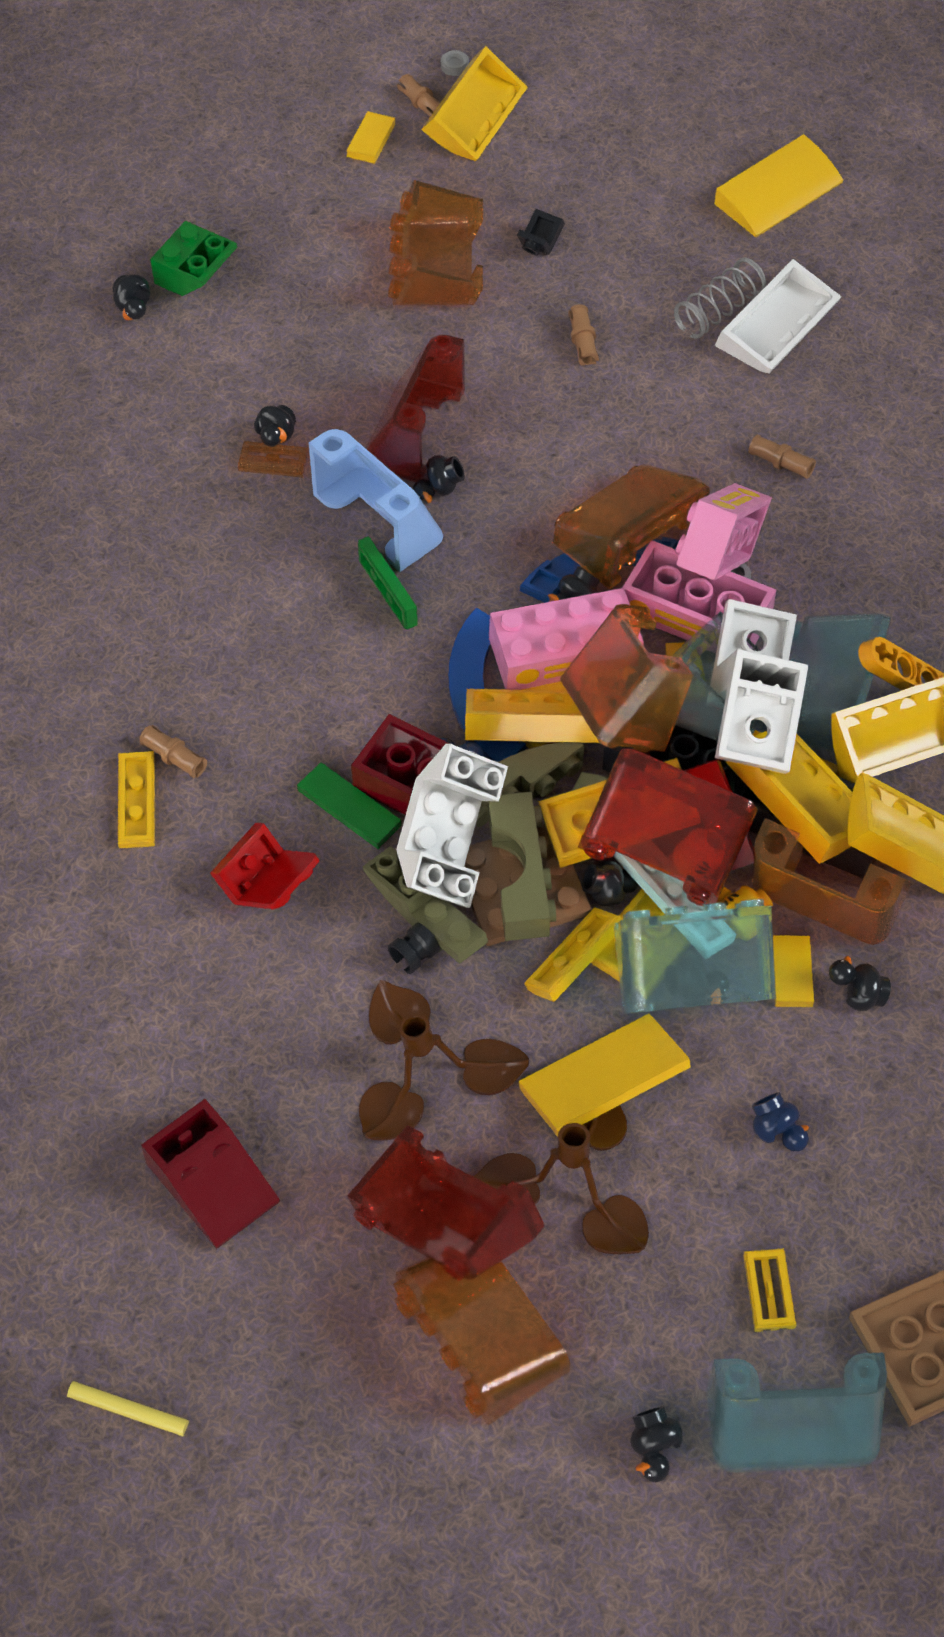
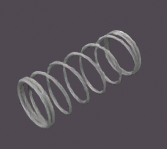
M740 258L734 264V267L725 269L722 276L714 277L710 284L703 285L698 293L690 294L687 301L676 304L674 307V317L678 327L683 331L686 329L678 312L679 307L683 305L686 306V313L690 322L694 324L688 308L696 315L701 327L699 329L700 334L690 335L691 338L698 339L709 331V322L701 306L700 296L706 298L717 310L719 320L717 322L710 320L711 323L716 325L721 322V313L714 301L712 288L719 290L729 302L731 311L729 313L722 312L723 315H732L733 305L725 291L723 279L731 282L741 294L742 303L741 305L734 303L736 307L740 308L745 304L743 292L736 281L737 278L741 286H747L740 273L750 281L754 292L750 291L753 296L745 295L746 298L754 299L766 287V278L760 266L752 259ZM741 262L749 263L758 272L762 283L760 290L756 291L751 278L739 269ZM733 270V280L724 277V275L728 271ZM721 278L722 290L712 285L715 280ZM709 287L711 299L701 294L704 288ZM698 295L699 307L689 302L693 296Z

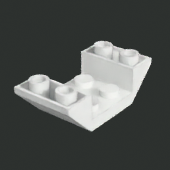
M445 744L415 779L396 849L408 888L465 908H470L480 872L466 868L464 865L481 802H499L508 766L455 745Z

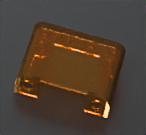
M413 180L409 191H404L402 194L399 213L394 212L390 222V230L395 231V234L392 236L389 246V252L394 253V256L389 265L388 273L393 276V279L389 285L388 297L393 298V305H474L483 290V266L477 264L472 273V242L483 222V199Z
M628 604L616 605L561 675L560 680L600 744L610 748L618 746L633 747L641 752H649L650 750L665 752L693 674L682 658L648 653L638 639L641 628L655 630L657 625L645 607Z
M765 818L754 845L752 876L754 890L757 891L761 888L772 902L861 942L871 945L883 942L890 934L912 883L870 864L855 898L795 872L804 847L798 841L801 833Z
M474 1235L396 1272V1282L393 1283V1286L398 1295L394 1298L398 1309L406 1319L413 1316L428 1338L434 1335L442 1348L439 1349V1353L447 1367L451 1371L458 1369L465 1379L462 1385L467 1395L463 1397V1401L475 1419L482 1416L487 1425H490L570 1371V1360L563 1346L482 1235Z

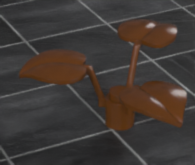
M380 980L371 1000L369 1024L375 1038L385 1044H396L402 1040L405 1048L404 1084L401 1088L394 1082H381L373 1085L364 1093L359 1105V1117L363 1136L371 1140H391L409 1133L417 1126L423 1116L424 1101L420 1095L408 1092L411 1087L412 1058L414 1056H426L434 1046H437L457 1067L465 1068L463 1073L465 1085L473 1092L481 1095H495L508 1089L529 1065V1058L523 1051L509 1043L496 1039H480L467 1045L464 1052L466 1061L461 1060L441 1040L439 1034L432 1033L429 1023L431 1009L424 996L413 990Z
M620 1105L583 1125L578 1123L564 1125L558 1133V1148L551 1149L549 1159L537 1175L535 1164L528 1157L517 1153H507L493 1158L477 1174L469 1178L470 1188L484 1203L497 1210L513 1213L525 1211L538 1203L540 1200V1189L537 1183L545 1180L556 1160H560L562 1164L571 1169L582 1167L592 1202L596 1207L595 1210L588 1212L583 1219L582 1230L587 1243L599 1252L613 1255L639 1253L646 1248L648 1243V1223L640 1206L632 1199L623 1195H614L602 1204L590 1167V1147L599 1151L609 1150L619 1145L626 1136L627 1120Z

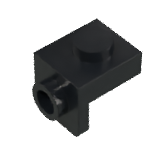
M535 209L525 231L519 230L517 237L526 252L536 256L540 252L549 255L565 223L562 218Z

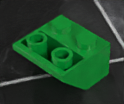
M184 221L150 259L154 284L180 296L199 289L205 285L236 250L237 243L188 221Z

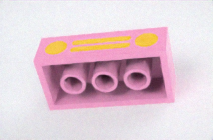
M734 483L699 499L698 502H694L687 516V521L691 522L687 535L683 534L676 547V554L679 555L676 565L709 579L716 580L749 561L772 497Z
M653 540L648 544L622 587L626 592L636 620L689 642H700V646L714 652L717 651L725 602L728 599L773 609L776 589L731 571L716 580H712L676 565L679 558L676 550ZM751 633L747 636V645L752 650L760 637L758 634Z
M624 588L490 613L489 640L505 689L522 690L630 666L633 668L640 667L644 641Z

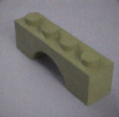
M532 792L500 795L499 802L488 801V818L492 846L512 853L524 867V871L519 879L501 890V915L505 941L550 937V922H556V907L554 899L547 900L546 890H551L552 884L550 868H543L542 859L547 858L545 836L538 837L537 828L542 827L540 805H533Z

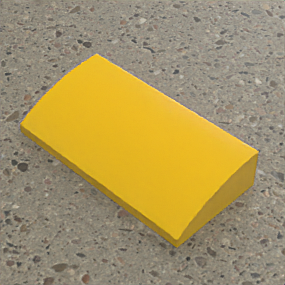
M485 46L472 58L421 130L453 154L477 161L528 87Z
M803 134L716 188L714 204L753 236L758 237L843 183V178L823 151Z
M944 677L832 713V740L840 777L855 783L857 776L862 772L873 777L944 753Z
M467 689L465 740L606 743L608 740L609 709L607 691Z
M767 731L754 735V737L763 739L766 737ZM797 733L790 772L786 774L726 761L731 769L819 864L851 847L848 845L847 833L849 807L853 792Z
M865 772L860 773L854 785L849 807L848 845L944 894V815Z

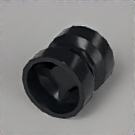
M418 922L407 930V935L404 939L397 938L387 946L390 956L396 963L403 958L406 959L409 966L404 971L410 975L421 967V960L425 958L430 959L440 951V946L434 935Z

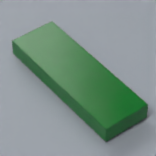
M369 536L358 540L359 562L404 629L408 630L417 626V606Z
M322 762L297 784V789L300 793L377 849L402 826L401 819Z

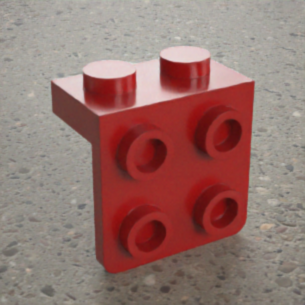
M255 823L210 874L233 904L274 910L284 906L290 900L291 893L301 882H304L312 875L313 868L319 863L320 859L315 853L283 850L264 823Z

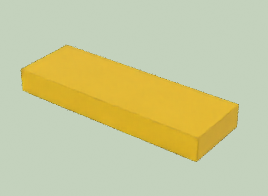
M154 751L118 753V847L155 846Z
M594 907L524 983L526 988L537 996L555 1002L625 926L622 918L619 915Z

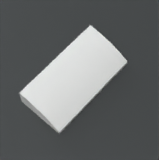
M792 259L722 330L715 346L761 372L770 373L836 305L842 296Z

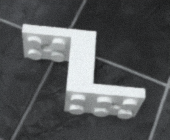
M731 599L725 602L707 704L724 708L715 758L784 774L790 772L808 671L807 664L789 661L796 614ZM755 633L762 638L764 645L761 651H754L749 648L746 641L748 634ZM752 720H761L765 723L767 727L765 738L759 739L751 734L750 723Z

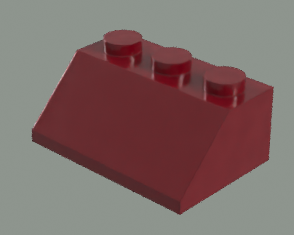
M388 714L351 764L352 784L370 798L406 815L415 779L443 746L450 743Z

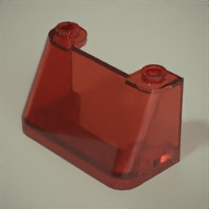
M438 335L427 343L399 379L372 433L366 449L399 478L417 482L423 479L426 474V465L422 462V431L426 424V415L422 410L423 406L439 409L441 404L447 400L453 399V401L460 402L465 391L464 339L450 335Z
M626 748L622 749L617 756L580 839L578 848L584 850L589 857L596 860L612 858L616 852L621 853L683 881V890L687 894L689 901L699 906L708 905L714 908L754 821L757 808L744 797L640 751Z
M409 1125L404 1128L347 1195L350 1203L356 1210L353 1216L362 1226L369 1230L375 1227L442 1265L443 1269L457 1281H462L463 1278L471 1281L534 1241L545 1227L527 1188L514 1181H511L508 1186L502 1184L498 1190L450 1165L442 1151L438 1149L434 1152L426 1150L421 1144L424 1138L422 1132Z

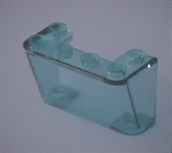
M763 899L740 901L741 903L735 904V909H726V903H711L703 905V912L688 913V906L665 908V915L650 917V910L630 911L624 914L623 920L614 924L624 1014L776 999L772 906H764Z

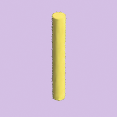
M75 1381L71 1383L68 1389L67 1397L180 1436H184L189 1420Z

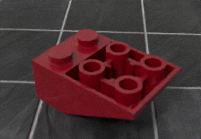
M203 1099L141 1144L147 1166L216 1249L280 1202L279 1197L230 1127L206 1099Z

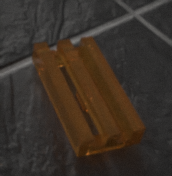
M244 441L238 463V471L303 478L306 458L308 457V447L279 444L270 447L260 442ZM248 453H265L266 456L248 455ZM279 455L294 456L299 458L298 460L279 458Z

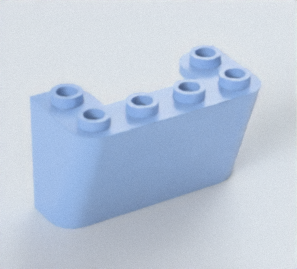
M332 429L309 442L313 495L325 506L334 509L343 508L360 497L394 527V538L385 546V557L399 572L406 569L442 542V530L416 492L351 435L343 430Z

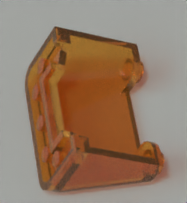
M648 464L634 466L623 477L569 512L566 511L559 515L554 524L553 544L587 572L600 579V582L610 590L622 580V577L618 574L621 567L626 562L629 565L635 563L639 549L673 526H677L680 530L689 529L691 523L687 521L689 510L694 502H698L699 499L709 495L710 487L699 478Z

